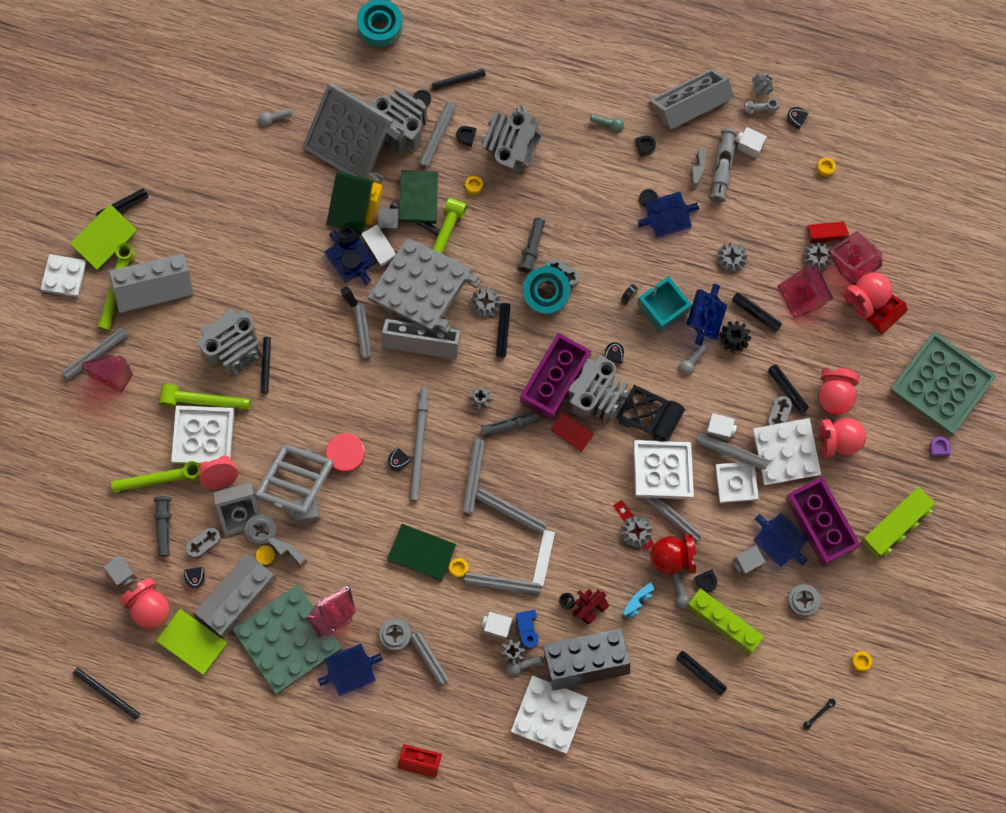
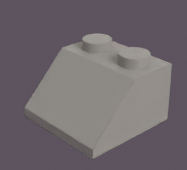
M252 482L214 492L215 505L225 536L245 531L247 520L253 515L260 514Z

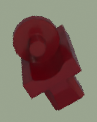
M590 589L585 593L579 590L577 592L579 599L575 601V604L579 607L572 614L589 625L596 618L591 612L594 607L599 612H603L609 607L605 599L607 595L599 590L594 593Z

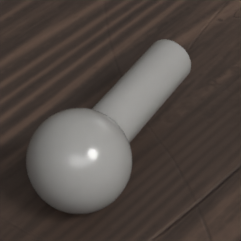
M291 108L273 114L264 112L260 114L258 120L261 126L268 127L273 121L293 116Z
M701 344L688 360L680 363L679 371L681 374L690 375L694 371V364L707 350L705 345Z
M680 573L674 574L672 576L678 593L676 604L680 609H688L687 605L692 599L685 593Z
M538 656L522 662L516 661L515 665L513 661H509L506 665V671L511 676H517L523 669L543 664L542 657Z

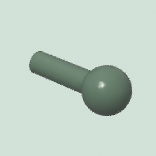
M594 114L590 116V121L608 126L613 132H621L624 128V122L620 118L611 120Z

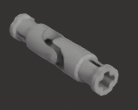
M731 128L721 130L722 139L718 145L715 163L717 171L713 175V190L709 197L710 200L717 203L726 201L725 191L729 185V171L732 166L735 150L733 144L737 136V131ZM719 157H726V158H728V160H727V159L719 160Z

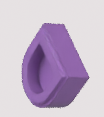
M939 436L931 441L930 457L951 455L950 443L945 437Z

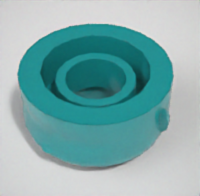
M389 0L368 1L360 8L357 14L358 34L364 42L373 47L382 48L392 45L399 39L403 29L400 9ZM377 21L388 23L383 29H375L372 26Z
M546 264V266L538 267L528 274L523 284V295L526 303L533 310L552 316L553 313L561 310L569 301L571 286L567 276L562 271L551 267L550 264ZM544 281H551L556 287V293L551 299H543L538 293V287Z

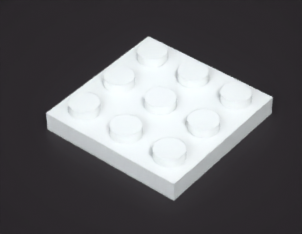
M176 406L172 464H186L189 461H195L200 465L202 462L219 459L221 456H228L231 460L234 408Z
M810 418L752 429L757 455L769 460L767 468L765 470L760 469L764 486L821 475Z
M633 441L635 497L693 499L691 442Z
M532 676L511 733L567 754L588 697L565 688L552 690L550 682Z

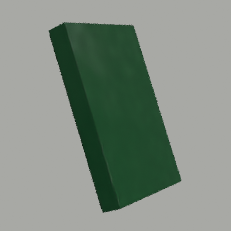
M401 170L399 222L436 224L438 171Z
M337 171L326 225L340 229L349 225L358 234L362 235L374 181Z
M401 524L387 560L442 581L456 544Z

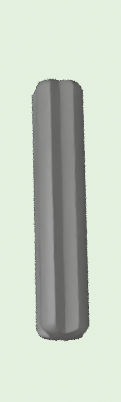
M360 304L355 306L361 358L370 359L372 356L365 306Z
M420 632L414 633L411 636V640L440 686L446 684L449 681L448 677Z

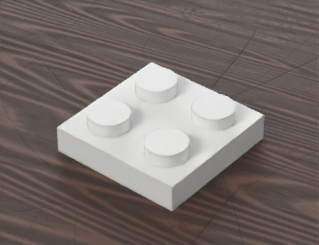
M49 254L41 291L79 298L87 261Z
M745 462L715 465L719 504L758 501L755 466Z

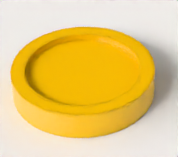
M261 546L256 551V559L262 565H270L275 560V551L270 546Z

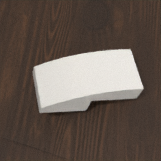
M375 225L362 233V236L382 267L392 261L396 253L381 229L378 228L379 226Z

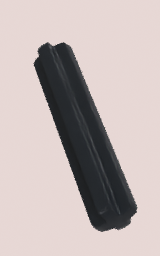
M142 188L113 203L112 206L120 213L147 199L149 195ZM104 209L98 211L96 213V216H98Z
M737 292L734 295L732 301L773 331L777 332L780 329L782 323L741 293Z
M509 303L500 304L496 357L499 358L506 357L511 306Z
M777 364L772 365L768 372L791 400L792 404L801 414L807 411L809 406Z
M681 651L676 659L718 695H722L727 690V686L686 652Z

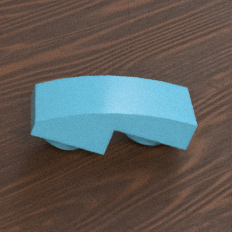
M651 583L633 596L622 614L623 618L629 617L631 619L640 613L639 610L642 605L639 600L645 602L652 597L651 593L655 590Z

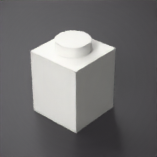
M747 127L744 133L740 132L736 140L739 143L737 150L757 159L767 136Z
M712 413L706 435L729 441L730 437L735 435L737 427L733 425L735 419Z
M489 612L488 617L484 616L481 627L484 628V634L507 640L512 618Z

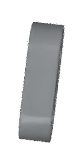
M556 259L550 260L547 263L551 267L558 266V269L568 277L574 275V280L570 281L571 288L578 284L579 274L576 270Z
M780 396L776 399L768 418V426L774 425L772 421H775L777 416H780L779 423L787 421L792 407L791 400L788 397ZM784 401L787 407L782 412H779V404Z
M215 528L204 530L187 544V553L192 558L202 557L220 543L221 535ZM209 533H211L212 535L217 534L215 535V541L212 542V540H208L205 543V541L209 538ZM203 543V545L198 548L199 553H196L195 551L191 553V551L193 550V545L199 546Z

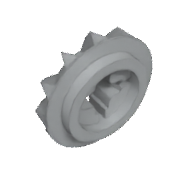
M819 241L810 243L803 252L804 263L812 270H825L832 263V249L826 243L823 244ZM817 250H819L820 255L824 256L820 258L819 262L817 257L814 256Z
M731 242L726 245L724 244L719 249L717 261L724 270L736 272L745 266L747 255L745 249L739 244ZM731 251L734 254V256H737L734 259L733 263L731 261V258L727 257L730 255Z
M488 287L480 288L474 292L471 298V307L477 315L490 317L495 315L500 309L501 299L495 290ZM488 296V301L491 303H488L486 309H484L483 302L480 301Z
M263 514L253 515L246 522L245 535L252 543L266 544L276 534V525L270 516ZM264 523V530H266V532L260 531L257 534V528L255 526H261Z
M633 516L623 523L621 535L628 545L641 547L651 539L652 527L649 521L642 516ZM635 523L638 529H645L640 532L639 539L635 533H629L634 530Z
M801 584L792 589L788 601L791 609L796 614L807 616L813 614L819 608L820 596L814 587ZM803 592L806 599L812 600L806 603L805 608L802 602L796 601L802 598Z
M398 618L387 620L379 631L381 643L386 648L392 650L404 648L410 641V627L405 621ZM394 626H396L398 633L404 634L398 636L396 642L392 636L386 635L393 633Z

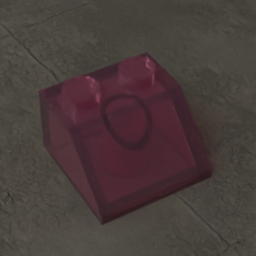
M858 231L828 250L840 275L852 285H855L862 275L875 272L882 267V251Z
M817 266L805 267L778 285L794 318L819 309L834 299Z
M106 355L83 362L81 365L89 377L120 393L123 392L133 375L130 365L126 363L127 360L118 355L116 357Z
M346 586L316 603L306 619L319 638L325 634L329 636L340 625L345 627L353 621L351 618L356 613L350 587Z

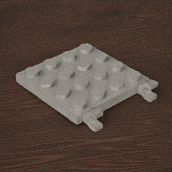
M329 83L302 148L344 173L381 184L384 176L373 173L372 169L385 139L389 134L397 140L399 136H403L405 129L393 126L394 119L335 84Z
M407 238L369 294L368 299L431 332L437 328L448 334L451 326H449V321L442 319L465 282L477 289L481 281L478 280V275L472 273L470 267Z

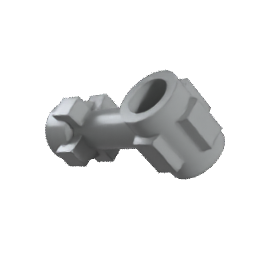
M774 98L769 99L767 103L753 104V100H748V102H744V113L753 115L754 111L766 110L768 114H775L779 110V102Z

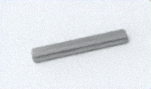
M451 102L445 104L420 158L419 165L421 167H429L453 115L455 104Z
M120 328L63 370L62 373L65 378L70 380L125 340L128 337V333L125 329Z
M699 433L696 437L695 442L699 445L762 470H765L768 466L769 460L702 433Z
M481 439L474 440L463 513L473 514L484 449V440Z
M483 489L478 491L476 499L539 533H543L546 529V523Z
M643 498L683 534H692L694 543L701 538V533L662 499Z
M465 573L464 576L465 584L539 595L541 592V584L472 573Z

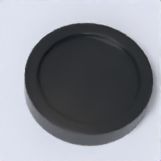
M418 90L414 93V99L422 100L426 107L430 105L431 95L428 91Z
M645 189L640 193L639 201L644 207L650 208L656 205L658 195L652 189Z
M347 251L343 254L342 264L345 268L353 270L360 265L361 258L356 251Z

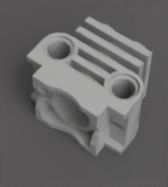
M396 86L394 89L395 94L392 92L390 99L385 96H379L370 106L394 119L393 126L405 129L402 137L399 136L396 140L388 134L385 142L390 144L401 155L405 150L414 154L422 143L423 123L426 124L428 122L427 107L422 100L414 99L407 90H401Z
M519 110L512 112L509 118L506 115L495 112L494 116H491L488 126L490 127L487 134L485 133L482 137V147L489 153H494L495 159L503 167L520 174L523 166L530 168L535 147L542 138L543 133L538 130L540 122L535 120L533 115Z
M230 309L218 321L207 324L200 329L203 337L196 341L208 363L213 366L223 365L229 376L241 373L245 366L256 363L260 359L259 357L262 356L256 343L257 332L245 309L237 314L233 309Z
M602 355L598 357L596 362L590 359L587 360L580 377L572 383L568 390L567 401L572 404L568 411L569 413L581 420H588L598 408L596 415L598 420L603 413L602 422L605 424L608 419L612 420L617 413L615 410L618 408V404H623L629 390L627 389V381H624L619 388L622 379L619 376L614 382L616 366L612 361Z

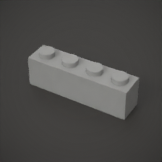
M386 319L382 331V348L457 359L461 330L450 329L448 334L435 328L431 332L415 323Z

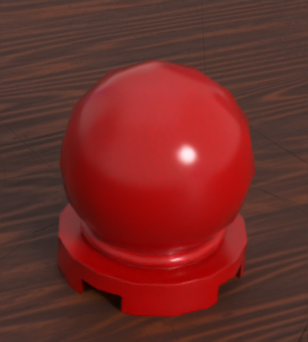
M684 535L682 541L672 536L660 538L653 545L650 552V559L654 568L666 575L678 574L684 568L687 569L688 574L696 573V564H694L693 556L696 555L693 535Z

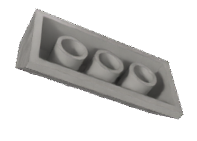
M710 69L649 101L662 124L671 130L680 127L681 124L696 119L697 116L703 113L711 112L713 108L728 103L729 100L734 98L729 78L714 69Z
M184 254L109 271L108 280L119 314L193 296L189 269Z
M246 554L194 613L222 638H225L271 586L276 577L260 562Z

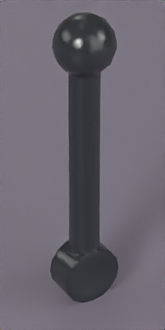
M829 699L825 707L809 721L804 722V728L809 729L811 724L829 707L835 706L836 701Z

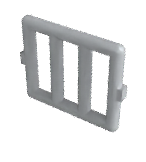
M283 444L255 492V497L274 504L277 509L283 510L285 508L305 515L334 463L328 458L314 454L313 450L307 448L302 450ZM287 453L324 465L320 474L283 462V459ZM279 468L311 479L315 483L311 490L275 478L274 475ZM271 484L305 496L306 499L302 506L264 492L268 485Z

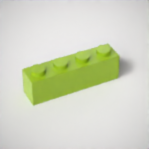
M918 486L861 543L876 558L881 555L885 557L893 550L890 546L894 542L899 544L906 537L904 533L908 529L912 531L920 524L917 520L921 516L926 518L933 511L931 507L935 502Z
M701 588L687 605L691 612L748 655L755 650L764 638L762 634Z

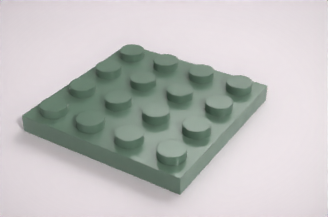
M934 331L889 391L953 436L996 378V375Z
M298 584L232 629L276 694L282 692L343 649Z

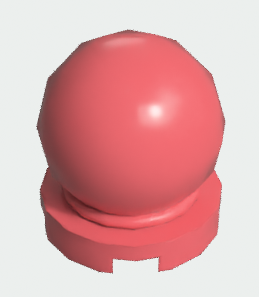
M869 272L862 275L857 280L856 285L851 284L847 286L843 291V296L848 305L851 303L856 309L854 313L865 320L873 315L874 309H879L887 304L891 298L892 286L885 275Z
M829 367L824 368L821 371V380L824 383L821 385L818 393L820 405L825 411L833 415H842L849 412L857 399L854 386L859 384L860 375L855 376V371L838 367L837 371H829Z
M842 418L836 420L833 424L830 419L819 422V439L823 438L824 447H821V452L824 458L834 457L835 452L840 455H852L864 447L866 441L865 428L854 418Z
M148 578L137 584L139 588L132 593L128 590L119 601L123 608L131 607L130 615L136 624L145 629H154L166 622L170 606L167 598L161 592L154 591L157 586L155 581Z

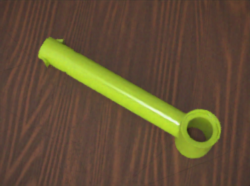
M449 197L444 209V213L447 216L435 241L433 250L443 254L457 218L462 219L466 212L467 203Z
M120 243L116 247L115 253L118 260L115 269L128 267V264L135 260L136 254L128 243ZM125 250H129V251H130V253H129L128 256H126V257H122V256H121V254H122L123 251H125ZM111 286L100 322L98 321V328L109 331L112 327L111 322L116 308Z
M162 384L159 404L166 407H176L177 402L250 410L251 399L179 391V387L172 384Z
M189 461L180 469L120 480L116 478L114 481H111V488L113 493H120L119 491L189 479L191 482L196 483L200 481L198 477L200 468L197 462ZM193 468H198L197 474L190 476V471Z

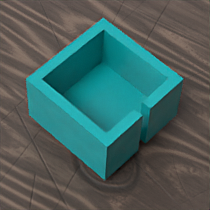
M669 276L656 284L654 289L651 288L642 294L637 302L639 308L659 333L689 313L692 306Z

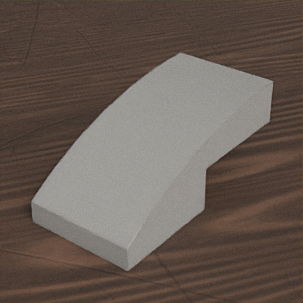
M698 148L696 155L697 166H692L690 172L692 190H696L701 180L706 161V148Z
M272 537L269 539L270 544L282 558L289 553L301 567L307 563L306 558L289 544Z

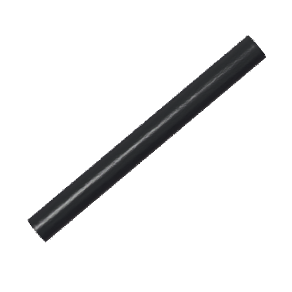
M78 667L73 671L75 676L135 720L139 718L141 713Z

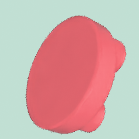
M342 433L329 441L326 447V458L333 461L332 468L334 470L350 472L363 464L365 450L358 437Z
M221 456L219 459L209 462L205 461L199 465L198 477L201 485L207 489L225 488L231 485L238 477L236 464L228 456Z

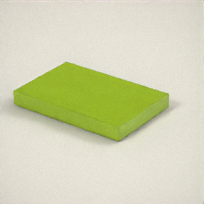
M109 204L70 244L98 271L115 254L116 247L120 243H126L137 232V229Z
M179 609L156 640L204 676L228 645L225 640L181 609Z

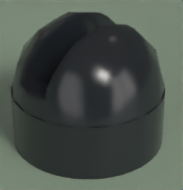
M563 593L559 597V604L563 609H571L575 605V598L571 593ZM569 598H571V601L569 602V604H568L567 606H565L566 603L568 602Z

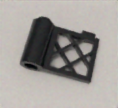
M634 385L618 413L617 419H619L618 423L629 428L631 425L652 435L654 441H669L686 409L675 401H668ZM636 391L644 395V401L634 403L633 396ZM658 401L662 405L660 409L651 411L649 403ZM647 404L649 412L638 415L636 407ZM634 408L636 417L627 418L623 416L626 410ZM651 416L653 422L648 428L641 424L640 419Z

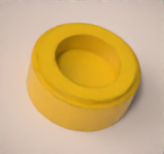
M828 157L820 159L817 164V172L823 177L831 176L836 169V163Z
M478 176L468 177L465 181L466 192L470 195L480 194L483 190L482 179Z
M455 558L450 562L449 572L453 577L463 578L465 573H468V563L464 559Z
M861 651L852 657L851 664L856 671L865 672L872 666V658L867 652Z

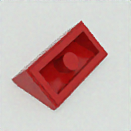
M845 221L807 226L810 243L847 240L849 237Z
M891 294L887 304L879 309H875L873 315L866 320L879 333L884 334L908 311L906 302Z
M563 412L551 428L552 432L581 452L593 437L591 431Z
M403 744L398 761V769L436 778L442 753Z

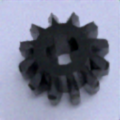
M738 320L735 321L734 325L729 321L727 326H722V332L719 333V337L722 339L719 343L726 344L725 350L730 347L731 353H734L735 349L742 352L743 347H748L751 336L748 335L750 329L744 330L745 323L739 326Z

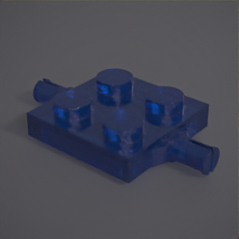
M679 191L646 201L644 204L647 210V218L637 220L639 228L650 225L655 237H662L691 228L689 212L699 210L697 202L686 205Z
M334 230L329 236L335 243L324 251L325 256L345 283L353 278L360 277L364 284L367 285L372 280L366 271L376 263V259L360 238L349 244H340L336 237L337 232ZM356 251L360 255L361 262L356 269L350 270L343 266L342 256L345 252Z
M713 284L710 293L702 289L696 291L686 325L695 329L698 333L695 341L696 345L702 346L705 336L711 340H717L728 306L717 296L721 287L718 284Z
M781 512L770 521H767L760 514L754 519L762 526V529L753 541L780 567L793 558L802 566L808 561L800 551L809 539Z
M362 644L325 658L328 675L317 679L320 682L319 685L321 687L332 682L336 687L338 695L342 696L376 681L372 665L383 661L382 656L379 653L369 657L365 653Z

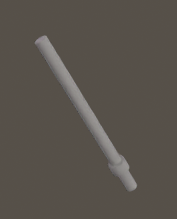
M425 387L421 388L420 400L417 402L418 422L410 501H418L425 419L429 403H427L428 388Z

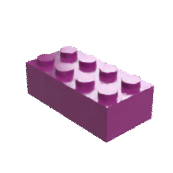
M557 333L520 396V403L534 411L536 410L539 414L553 421L568 396L570 386L578 379L583 366L590 359L591 350Z
M823 477L794 490L786 496L787 504L822 567L855 551L861 546Z

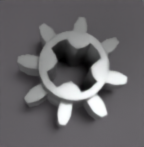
M757 73L752 78L754 82L752 89L758 95H769L774 90L772 87L774 80L769 74L764 73L762 75Z
M482 385L480 389L476 390V388H473L474 394L469 395V399L473 400L471 407L477 406L478 411L484 406L488 409L487 402H492V397H488L490 389L485 391ZM479 395L483 396L482 401H478Z
M510 639L508 646L502 645L505 651L501 652L500 655L506 656L505 663L510 660L515 665L517 659L523 660L520 653L525 652V649L519 648L520 641L514 644L512 639ZM510 648H514V651H518L516 652L515 657H512L511 654L507 653L510 652Z

